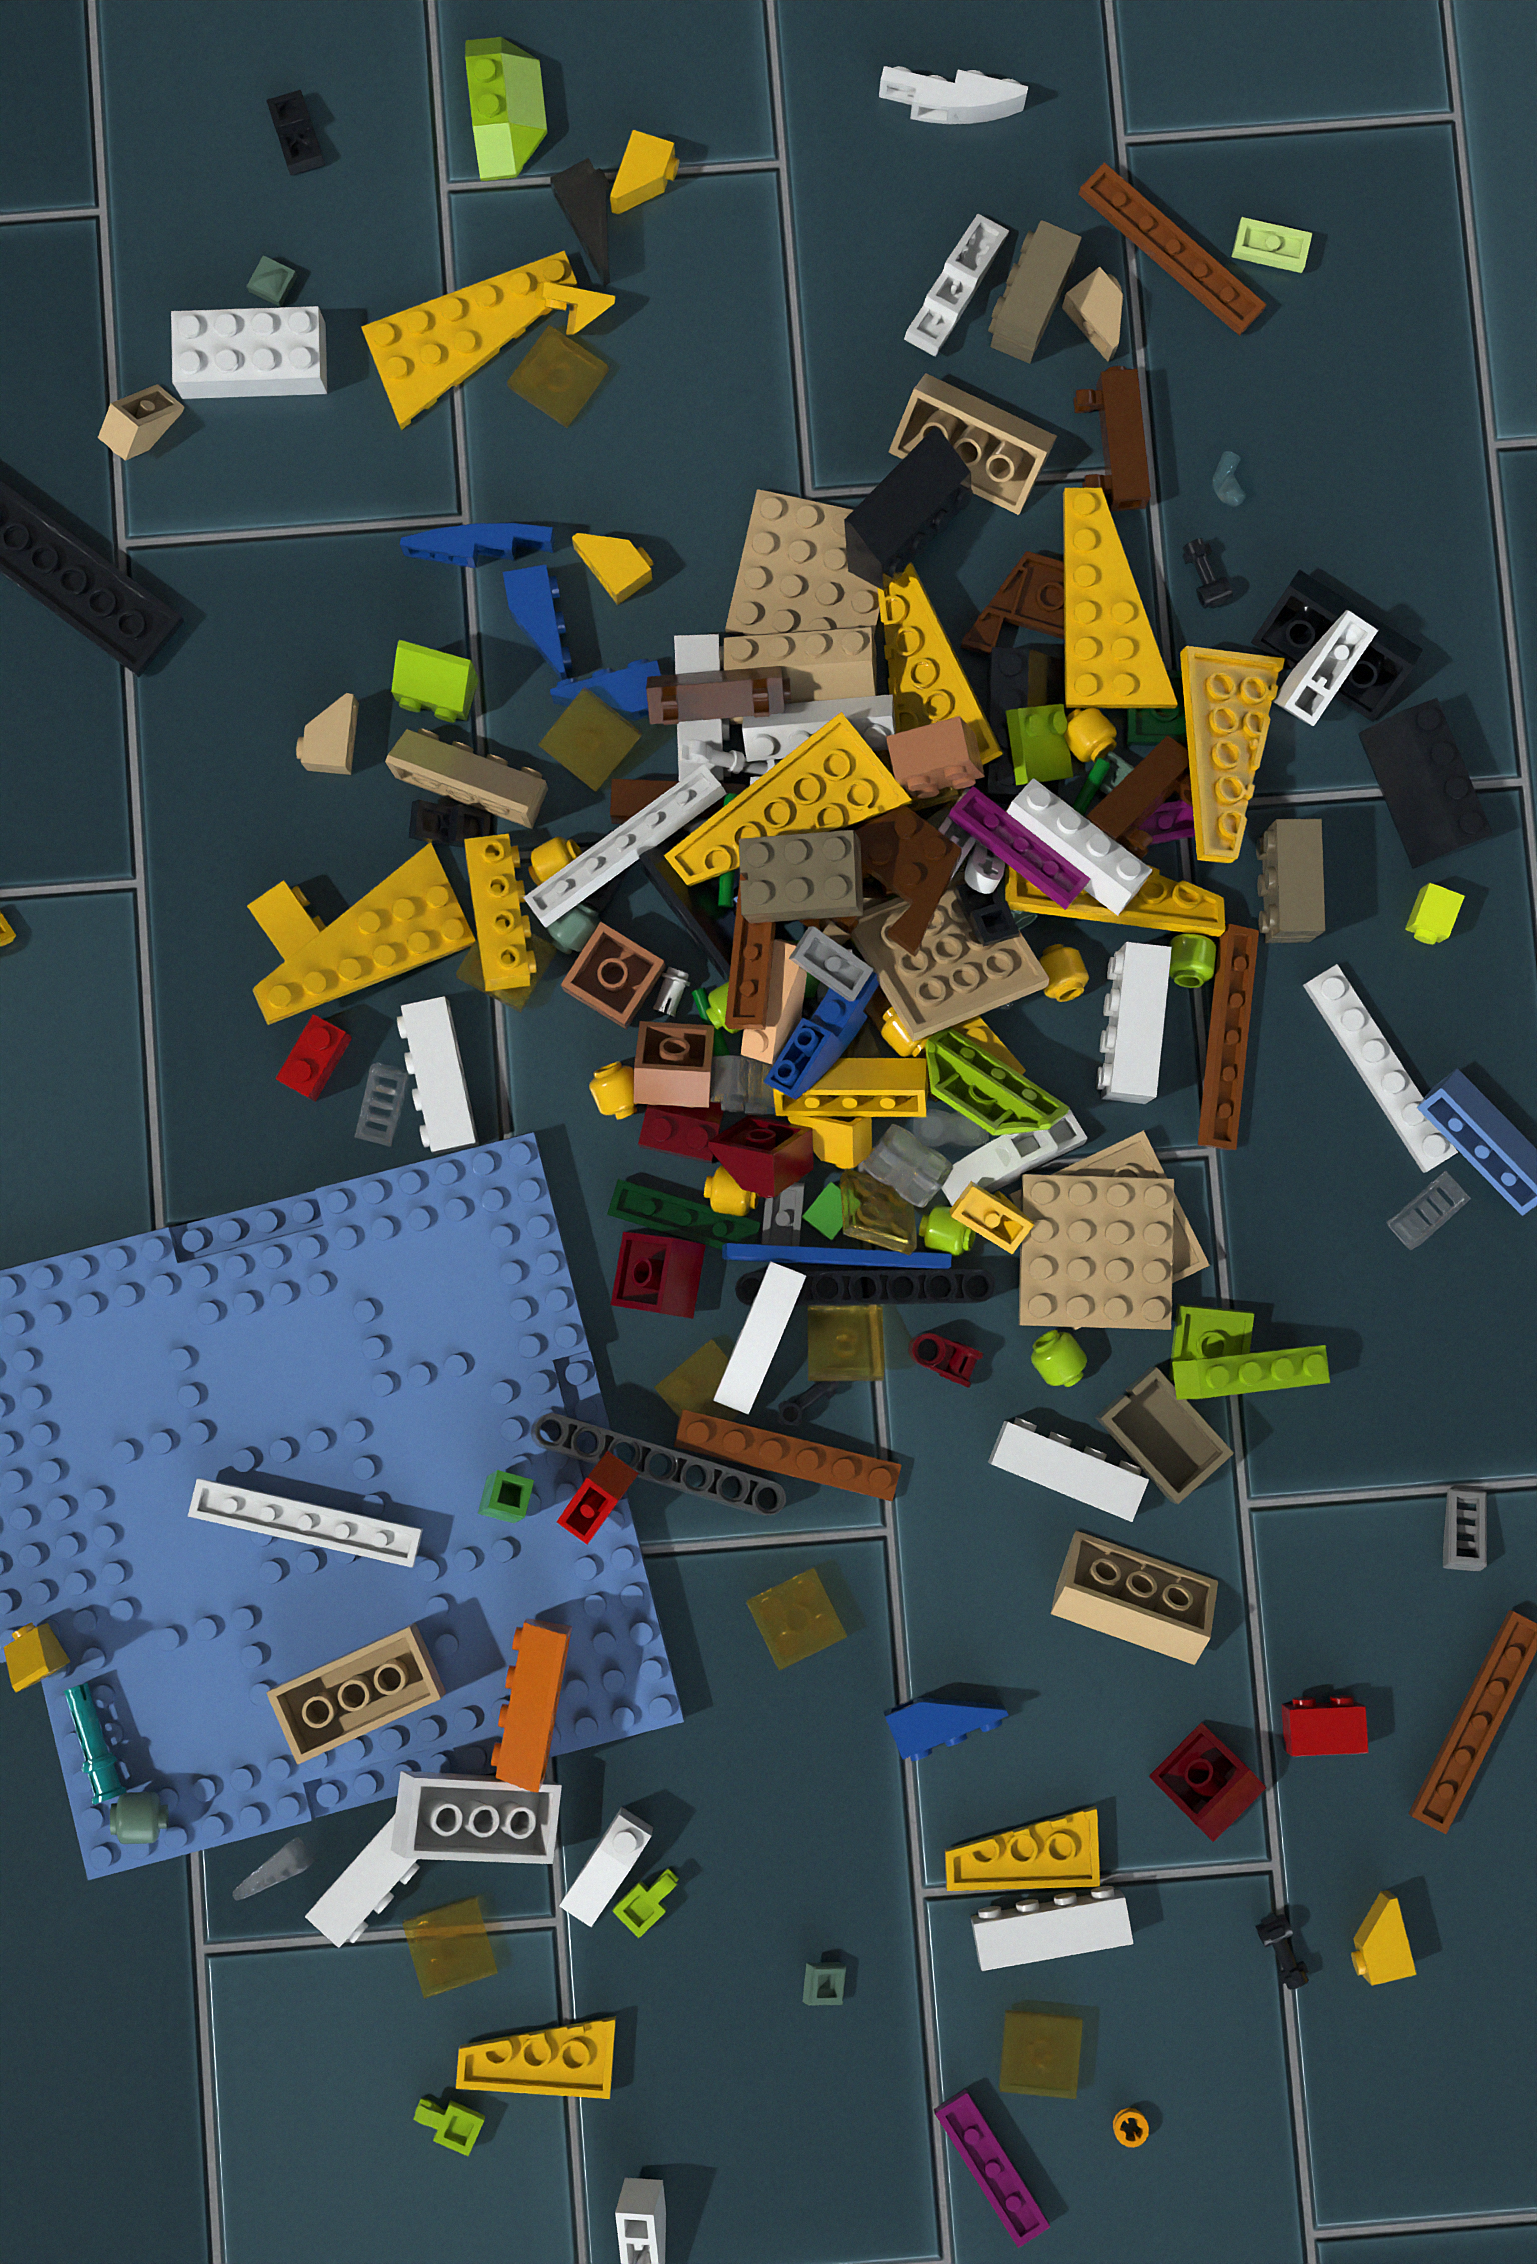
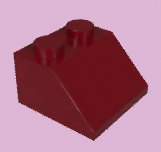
M711 1088L709 1108L647 1105L638 1142L639 1147L712 1164L714 1154L709 1149L708 1141L720 1133L729 1092Z
M747 1115L708 1141L711 1152L740 1188L757 1193L758 1196L763 1198L778 1196L782 1191L798 1182L799 1179L814 1169L813 1132L811 1127Z
M623 1232L610 1305L693 1319L706 1245L676 1238Z
M1202 1722L1149 1775L1152 1781L1213 1842L1267 1788Z

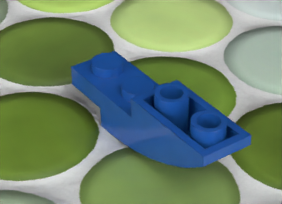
M872 971L854 1001L846 1000L829 988L810 1021L805 1018L801 1019L763 1082L795 1100L810 1089L842 1055L868 1018L863 1010L879 985L877 974Z

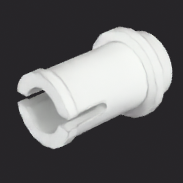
M668 967L667 973H662L664 981L653 1009L675 1017L685 985H690V982L687 981L689 974Z

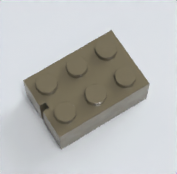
M1043 220L1040 221L1036 232L1028 231L1020 251L1022 254L1018 264L1014 263L1006 282L1007 287L1004 295L999 296L991 316L993 319L988 329V332L993 333L991 348L1029 364L1031 363L1072 271L1081 236Z
M1276 819L1262 833V838L1257 839L1256 844L1257 859L1262 860L1263 874H1259L1257 882L1259 897H1264V911L1259 913V932L1265 933V943H1309L1325 931L1322 819Z
M854 830L739 839L740 874L746 879L740 880L741 915L749 923L863 915L861 842Z
M1149 1367L1125 1389L1130 1394L1129 1397L1126 1395L1117 1396L1095 1416L1099 1423L1168 1500L1175 1504H1179L1234 1454L1186 1399L1176 1400L1175 1387L1157 1367Z

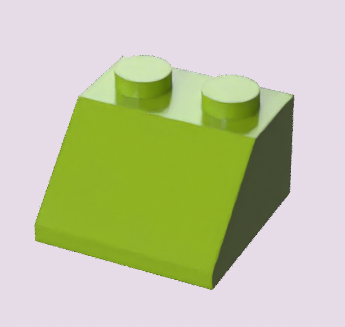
M399 640L391 690L394 698L399 702V706L412 712H420L421 708L435 712V717L447 722L455 723L456 718L467 721L479 682L472 661Z

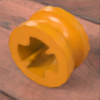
M1125 2108L1115 2115L1113 2130L1121 2144L1126 2147L1135 2148L1146 2141L1149 2135V2126L1145 2116L1139 2110ZM1128 2118H1135L1137 2126L1141 2128L1138 2134L1133 2131V2137H1126V2132L1121 2127L1124 2120L1127 2124L1129 2123Z

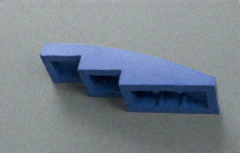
M475 523L437 528L402 537L400 547L406 557L476 568L479 555L515 561L517 547L553 553L556 538L553 527L519 523Z

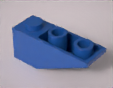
M547 565L503 572L508 606L513 620L560 680L567 679L566 669L573 667L569 646L562 647L560 634L566 633L563 611H555L553 599L560 598L556 575L549 576Z
M648 659L635 660L627 665L628 668L615 672L611 668L602 669L594 672L592 678L578 681L577 678L562 680L556 684L557 687L550 689L553 703L632 721L649 717L646 692L647 677L661 676L657 660L649 662Z
M916 1697L883 1711L902 1760L910 1757L911 1761H917L933 1753L932 1747L944 1742L947 1747L959 1744L968 1738L966 1733L980 1728L982 1732L995 1729L1003 1724L1002 1718L1009 1716L1003 1705Z

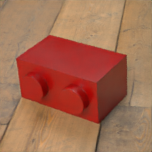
M313 1014L275 1079L316 1102L353 1037Z
M607 1451L587 1476L557 1520V1523L588 1545L639 1473Z
M1331 1696L1330 1702L1316 1703V1698L1296 1697L1292 1698L1293 1704H1282L1284 1751L1291 1756L1368 1753L1366 1706L1354 1701L1353 1696Z

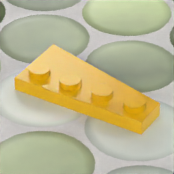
M1096 1806L945 1849L947 1891L1100 1887L1098 1816Z
M616 2016L460 2045L456 2089L610 2099Z

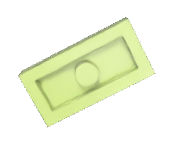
M1241 217L1231 257L1302 273L1305 268L1312 233Z

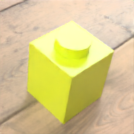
M1428 883L1419 891L1405 930L1415 933L1414 938L1423 943L1433 945L1436 942H1442L1449 938L1465 896L1433 883Z

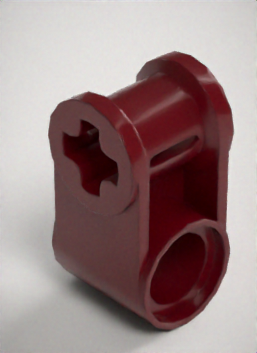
M926 1332L914 1336L908 1348L909 1356L915 1363L967 1388H970L972 1384L969 1379L977 1360L982 1359L984 1353L969 1346ZM930 1339L936 1345V1354L930 1360L925 1361L920 1358L917 1349L921 1341Z

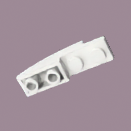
M884 66L880 81L879 97L912 105L910 119L941 124H972L1008 117L1023 111L1028 86L1021 85L1013 79L999 80L987 77L982 72L976 70H958L955 83L938 75L924 76L912 73L905 67L897 66L891 68Z
M1069 1109L1068 1113L1050 1129L1002 1135L943 1171L936 1177V1180L953 1206L971 1181L989 1193L994 1192L1019 1180L1022 1173L1084 1145L1087 1136Z

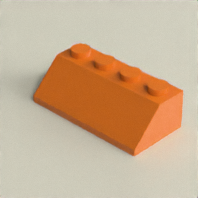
M527 1618L524 1621L523 1627H516L512 1650L518 1651L516 1666L509 1665L505 1688L512 1690L509 1704L502 1703L498 1727L504 1728L502 1743L495 1742L491 1766L497 1767L495 1778L538 1793L545 1780L572 1626Z

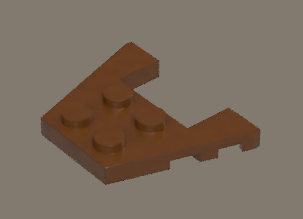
M1026 551L988 606L979 615L975 624L966 633L960 648L989 656L992 647L996 645L1002 622L1065 640L1064 562Z
M904 805L893 809L854 832L861 842V867L911 905L888 930V937L915 957L919 953L922 940L934 919V913L940 899L944 896L960 860L962 848Z

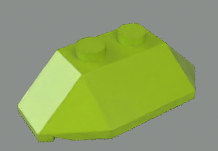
M502 37L466 40L465 60L480 180L490 181L517 178L523 169V165L533 155L548 133L540 60Z
M948 1027L940 1030L927 1040L925 1048L931 1093L992 1135H1012L1047 1130L1068 1113L1070 1107L953 1028Z

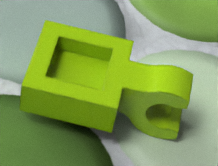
M667 1868L649 1888L640 1880L613 1907L612 1911L640 1938L666 1912L667 1907L661 1900L674 1889L679 1878Z
M421 2097L413 2120L437 2129L433 2139L434 2142L469 2156L484 2123L485 2115L450 2100L446 2110H443L433 2101Z

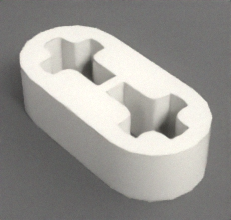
M977 840L968 856L965 871L967 884L980 893H993L1003 877L1005 862Z

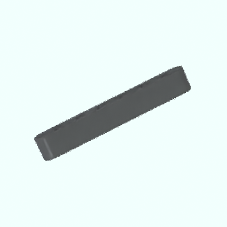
M549 1413L540 1416L531 1426V1437L537 1446L595 1465L598 1464L607 1451L613 1454L615 1446L619 1443H624L631 1450V1458L626 1464L639 1473L636 1478L752 1514L774 1515L780 1512L786 1503L784 1489L774 1481L563 1415ZM546 1420L555 1422L559 1428V1436L554 1442H548L541 1436L540 1427ZM582 1432L592 1434L595 1439V1447L590 1453L580 1451L577 1446V1438ZM655 1454H660L667 1462V1469L661 1476L653 1474L649 1466L650 1460ZM692 1465L699 1467L703 1474L702 1482L697 1487L689 1485L686 1480V1472ZM727 1477L734 1478L738 1484V1492L733 1498H728L722 1491V1483ZM763 1488L769 1489L774 1497L773 1503L768 1509L762 1508L758 1503V1494Z

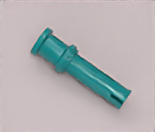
M87 1682L63 1692L66 1696L85 1758L81 1768L83 1773L88 1774L94 1794L91 1801L94 1805L127 1793L124 1786L120 1785L114 1766L117 1758L116 1755H113V1752H108Z

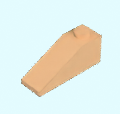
M782 939L774 940L766 1029H744L740 1055L774 1064L800 1023L807 971L789 959L798 944Z

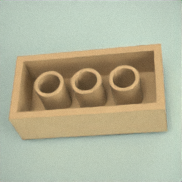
M414 1622L276 1685L267 1691L266 1694L298 1765L440 1700L446 1694V1690L418 1626Z

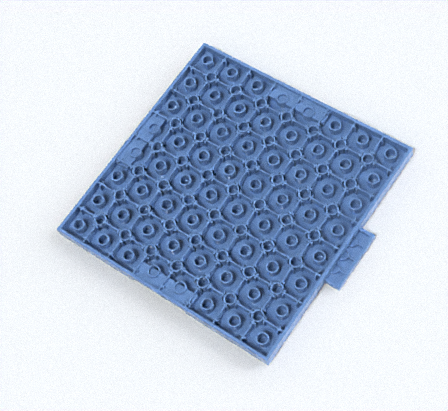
M534 1132L316 1188L315 1191L184 1225L166 1227L0 1270V1663L6 1662L3 1647L14 1641L11 1634L33 1622L35 1627L48 1623L71 1661L41 1680L88 1880L306 1823L316 1817L398 1796L401 1771L486 1775L496 1772L497 1767L491 1766L492 1753L495 1742L502 1743L504 1728L498 1727L502 1703L509 1704L512 1690L505 1688L509 1665L516 1666L518 1651L512 1650L516 1627H523L524 1621L527 1618L572 1626L549 1758L684 1722L685 1717L627 1491L588 1545L558 1524L557 1520L596 1465L537 1446L531 1437V1426L534 1421L540 1416L549 1413L563 1415L611 1430L537 1135ZM546 1420L541 1425L540 1433L542 1438L548 1442H554L558 1438L559 1428L555 1422ZM588 1432L579 1434L577 1446L580 1451L584 1453L593 1451L595 1439L592 1434ZM615 1446L613 1455L619 1458ZM496 1470L534 1480L526 1516L516 1523L478 1514L486 1478ZM197 1478L208 1479L423 1528L415 1566L413 1568L188 1517ZM416 1622L446 1690V1694L440 1700L297 1765L266 1692L276 1685ZM88 1682L91 1698L108 1752H113V1755H116L117 1758L114 1766L120 1785L126 1788L127 1793L156 1792L160 1797L161 1805H168V1828L160 1829L159 1837L154 1843L121 1844L117 1835H111V1804L117 1803L120 1796L94 1805L92 1804L91 1799L94 1797L88 1774L82 1772L81 1767H83L82 1763L85 1762V1758L70 1708L63 1692L64 1690Z

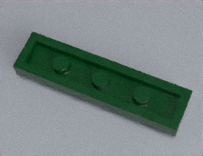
M620 1179L617 1180L607 1213L611 1217L722 1250V1245L726 1243L755 1244L761 1222L742 1216L717 1213L709 1206Z

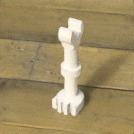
M696 739L690 740V746L680 745L679 760L682 762L710 763L725 767L726 771L738 774L745 772L753 774V777H761L782 760L772 759L747 762L742 752L731 750L728 753L712 749L706 742Z

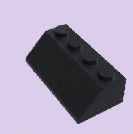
M934 427L844 519L848 572L883 591L894 579L897 580L902 576L907 565L916 556L922 555L928 543L938 533L945 531L950 520L960 510H964L971 502L973 496L971 471L940 429Z
M1299 569L1250 643L1272 657L1285 658L1284 665L1293 670L1346 610H1349L1376 628L1378 632L1334 697L1374 722L1414 668L1423 649Z
M992 647L988 657L986 718L1003 752L1001 756L985 764L984 795L994 803L1011 804L1027 785L1016 786L1006 711L1061 704V659L1028 648ZM1058 780L1039 782L1058 797Z
M1437 698L1405 709L1358 734L1413 869L1480 844L1493 835Z
M676 837L643 852L638 856L641 870L723 980L728 982L736 905L733 903V907L718 906L719 883L715 877L690 887L686 885L664 856L680 843Z

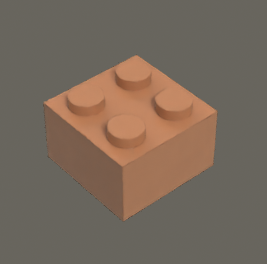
M960 716L886 736L895 780L913 797L917 796L919 799L930 798L938 795L939 789L953 786L954 789L967 788L974 785L976 779L985 777L976 734Z
M600 922L561 983V987L564 992L627 1030L666 968L665 961Z
M640 1021L634 1064V1103L709 1108L713 1068L714 1026Z

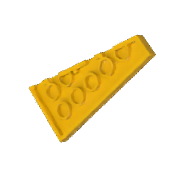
M565 250L361 326L401 430L411 423V419L423 409L428 410L437 402V398L452 386H458L498 354L500 348L512 338L517 339L526 331L525 328L541 315L545 316L553 310L544 307L545 300L535 298L537 283L548 282L578 288L577 280Z
M1065 488L1063 491L1065 708H1176L1178 705L1102 488Z
M910 562L902 576L897 580L894 579L884 591L877 587L881 622L884 623L886 641L884 651L889 668V695L893 694L896 734L960 716L976 734L983 766L1001 756L1003 752L913 564ZM904 789V791L913 801L912 803L907 804L905 806L909 807L910 805L921 800L917 798V796L913 797Z
M1186 646L1180 652L1197 860L1232 863L1239 856L1247 822L1245 813L1248 800L1253 796L1255 785L1252 783L1255 771L1260 767L1271 720L1269 711L1272 700L1276 698L1278 690L1276 685L1278 673L1283 669L1285 658Z
M840 712L664 856L686 885L690 887L740 868L739 839L838 831L910 804L913 801L844 714Z
M1005 863V901H1007L1010 910L1221 937L1225 931L1224 897L1184 880L1176 882L1159 874V869L1150 865L1147 866L1152 869V872L1138 893L1117 916L1084 889L1065 910Z
M428 843L253 988L255 998L268 1025L475 944L474 935L432 843Z

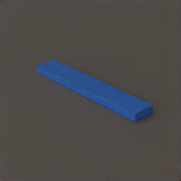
M735 1243L722 1245V1258L735 1261H772L777 1263L930 1270L949 1269L952 1254Z

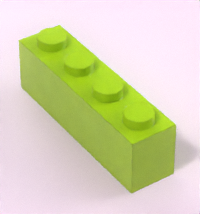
M1326 1345L1293 1347L1172 1362L1176 1400L1203 1399L1330 1383Z

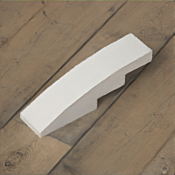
M980 214L976 215L947 259L943 272L927 294L924 305L907 329L904 340L936 357L1008 236L1009 230Z
M770 1261L713 1401L749 1414L806 1275Z

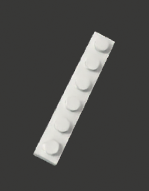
M703 764L523 898L546 928L639 859L638 856L643 852L660 844L727 793Z
M1338 964L1304 984L1303 986L1422 1172H1428L1458 1153L1446 1137L1416 1108L1424 1098Z
M197 1478L188 1517L412 1568L415 1566L423 1528L203 1478Z

